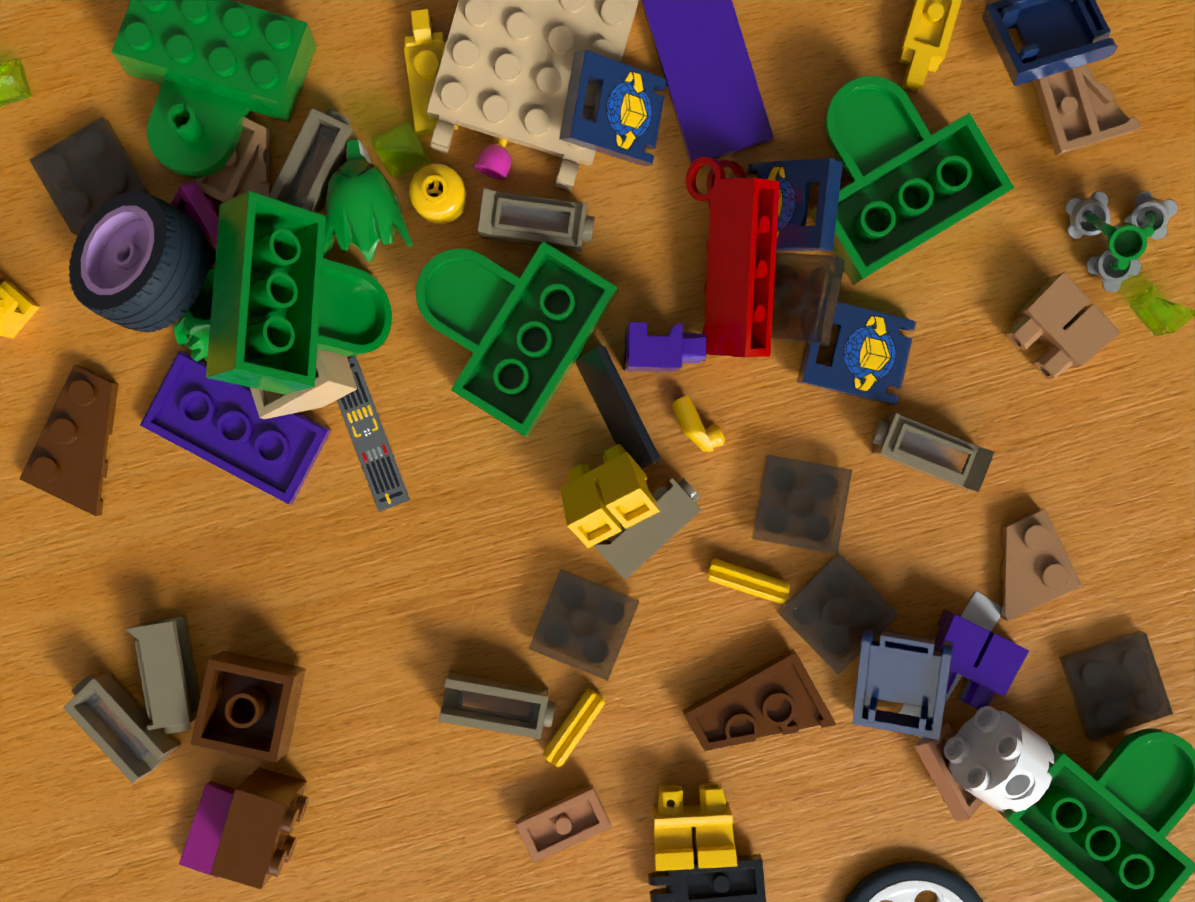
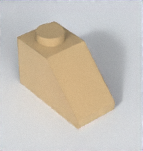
M317 349L315 387L285 395L251 387L250 389L259 418L268 419L325 407L357 390V386L347 356Z

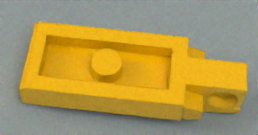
M914 0L900 48L899 62L908 64L901 88L918 93L919 87L924 85L927 71L936 73L940 63L945 59L962 0Z
M428 9L411 11L414 36L405 37L406 47H404L414 126L417 135L434 133L438 121L437 118L427 115V109L446 46L443 32L433 33L432 19ZM455 125L454 130H458L459 125Z

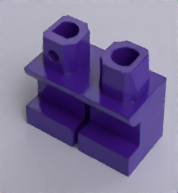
M629 322L625 329L624 371L676 372L682 368V363L699 364L706 359V334L683 333V323L674 326L665 336H647V323Z
M944 609L938 622L940 629L935 638L934 651L941 652L944 640L953 642L946 694H948L958 673L968 678L959 699L979 710L981 707L990 704L996 692L1003 696L1006 695L1029 650Z

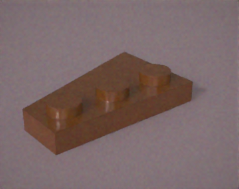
M74 365L20 476V480L94 516L102 515L104 500H101L103 478H107L108 462L105 461L108 437L113 431L118 384L89 369Z
M794 649L785 652L682 710L704 751L754 742L756 738L780 733L783 736L799 733L798 730L815 726L824 728L836 725Z

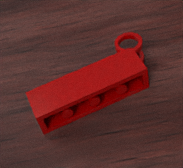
M700 157L689 166L685 183L689 195L697 201L709 202L710 209L709 238L706 246L708 253L707 280L704 289L706 296L705 323L702 334H706V354L744 358L770 357L780 181L746 178L743 168L737 162L729 160L718 161L714 158ZM708 164L711 166L706 181L708 193L702 194L697 189L696 176L700 168ZM730 168L734 172L735 178L725 179L724 169Z

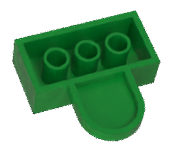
M131 0L111 52L128 75L161 84L147 125V139L153 154L172 173L188 178H199L211 175L227 164L236 150L243 130L242 122L244 117L247 118L249 111L286 122L291 121L317 46L307 22L233 0Z
M864 76L848 82L838 90L827 107L824 118L825 136L838 161L843 162L842 168L851 181V184L839 191L833 252L853 285L1014 189L1013 184L970 112L931 135L905 91L896 83L877 76ZM817 205L810 212L814 221H816Z
M247 191L220 204L206 378L285 395L315 387L317 349L345 356H359L378 349L386 341L392 325V310L388 296L381 284L369 273L323 258L326 216L251 191Z
M542 241L520 278L475 251L451 249L433 257L422 269L416 284L417 305L427 323L473 352L451 391L525 437H529L618 294L617 286Z
M1157 728L1142 729L1124 738L1097 771L1090 776L1067 755L1048 743L1054 754V764L1049 762L1048 773L1052 775V779L1048 789L1039 801L1026 810L1015 812L1011 809L1004 810L1005 812H998L1104 902H1169L1195 872V862L1166 839V836L1195 803V749L1193 746L1169 731Z

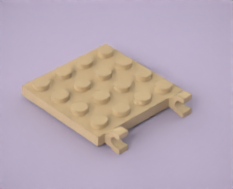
M458 0L427 109L428 116L438 119L431 140V149L448 154L455 125L463 126L561 157L562 160L554 187L570 192L571 187L573 188L579 163L590 167L596 152L559 140L574 53L588 50L621 62L639 0ZM599 81L587 83L581 118L592 121Z

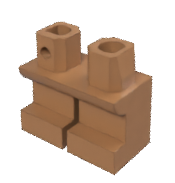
M1063 272L1050 277L1038 289L1039 292L1014 313L1018 319L1008 330L1006 337L1020 350H1026L1038 339L1047 350L1034 362V365L1045 378L1052 379L1070 368L1084 365L1121 332L1094 304L1086 306L1091 300Z

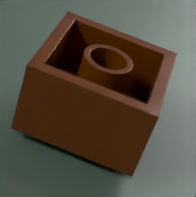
M222 651L209 658L191 745L276 763L289 751L306 668L228 651Z
M258 767L235 789L210 874L257 889H262L271 876L278 877L284 862L288 863L295 849L297 837H293L291 834L296 821L301 822L308 805L309 797L303 795L307 781Z

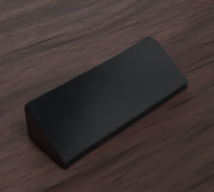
M599 345L578 358L576 365L615 444L621 445L641 469L658 462L660 456L606 347Z

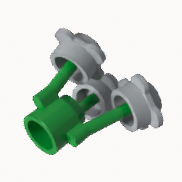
M1096 191L1090 197L1083 199L1072 197L1066 202L1065 211L1069 214L1070 219L1067 233L1071 237L1078 239L1083 235L1092 236L1099 233L1106 235V250L1098 257H1091L1086 264L1087 271L1090 274H1096L1103 282L1102 287L1105 291L1116 292L1121 288V283L1129 276L1139 274L1141 263L1138 258L1147 248V238L1151 237L1154 240H1159L1165 237L1168 232L1167 223L1170 217L1174 216L1178 211V205L1173 199L1161 200L1153 197L1149 191L1139 192L1134 198L1136 205L1132 214L1128 215L1124 222L1118 223L1115 226L1110 225V212L1106 206L1108 196L1101 191Z

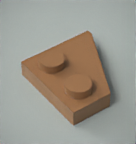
M1086 65L1033 80L1056 156L1129 134L1141 128L1139 121L1134 116L1128 118L1112 101L1115 96L1104 84L1095 81L1092 72Z
M245 117L242 122L243 130L236 150L227 164L211 175L194 178L193 182H197L203 193L223 203L247 191L266 197L271 192L270 131L266 127Z
M1039 508L1001 526V547L1004 550L1000 580L1004 581L1003 605H1000L1002 619L1009 621L1082 586L1045 509Z

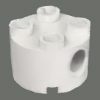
M991 706L981 707L975 716L962 726L956 736L947 741L944 747V755L949 760V768L954 781L966 791L998 811L1005 812L1004 810L1011 809L1015 812L1026 810L1039 801L1048 789L1052 779L1048 769L1049 762L1054 764V754L1048 742L1007 712L995 710Z

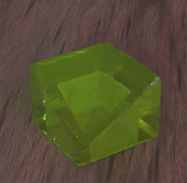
M410 123L399 126L373 139V142H371L389 175L393 178L430 161Z
M1156 286L1149 287L1130 303L1131 309L1154 336L1175 333L1195 316V310L1168 301Z

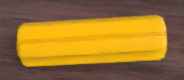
M717 558L712 559L707 571V579L711 582L779 604L785 603L790 591V584L787 581Z
M590 688L585 690L544 749L543 756L548 762L557 767L564 764L605 705V699L602 695Z

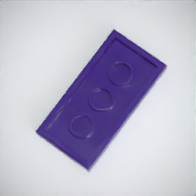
M642 0L643 10L664 78L667 79V88L690 163L700 157L717 159L772 142L774 139L732 0Z
M179 351L140 426L289 505L293 504L331 429L299 412L268 419L259 418L250 387L206 378L207 364L201 360L196 362L188 353Z

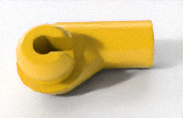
M690 396L681 397L671 404L682 432L702 451L714 452L713 448L720 447L725 443V438L719 425L712 424L708 428H704Z

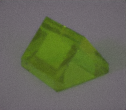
M13 60L0 64V107L31 98L32 94L21 61Z

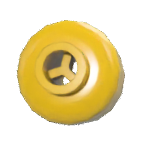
M434 163L422 167L413 176L409 187L411 204L422 218L431 223L446 224L452 222L463 213L467 205L468 193L465 183L454 169L444 164Z

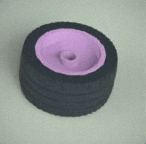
M140 191L120 193L100 205L90 215L87 222L84 223L83 228H81L73 245L69 261L71 289L82 305L115 324L139 332L149 333L162 330V328H167L169 325L174 324L182 315L184 316L200 295L209 272V241L200 225L166 201Z

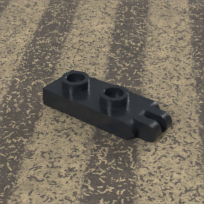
M761 854L737 856L738 866L699 869L697 860H694V869L649 873V885H666V888L651 890L650 901L766 902Z

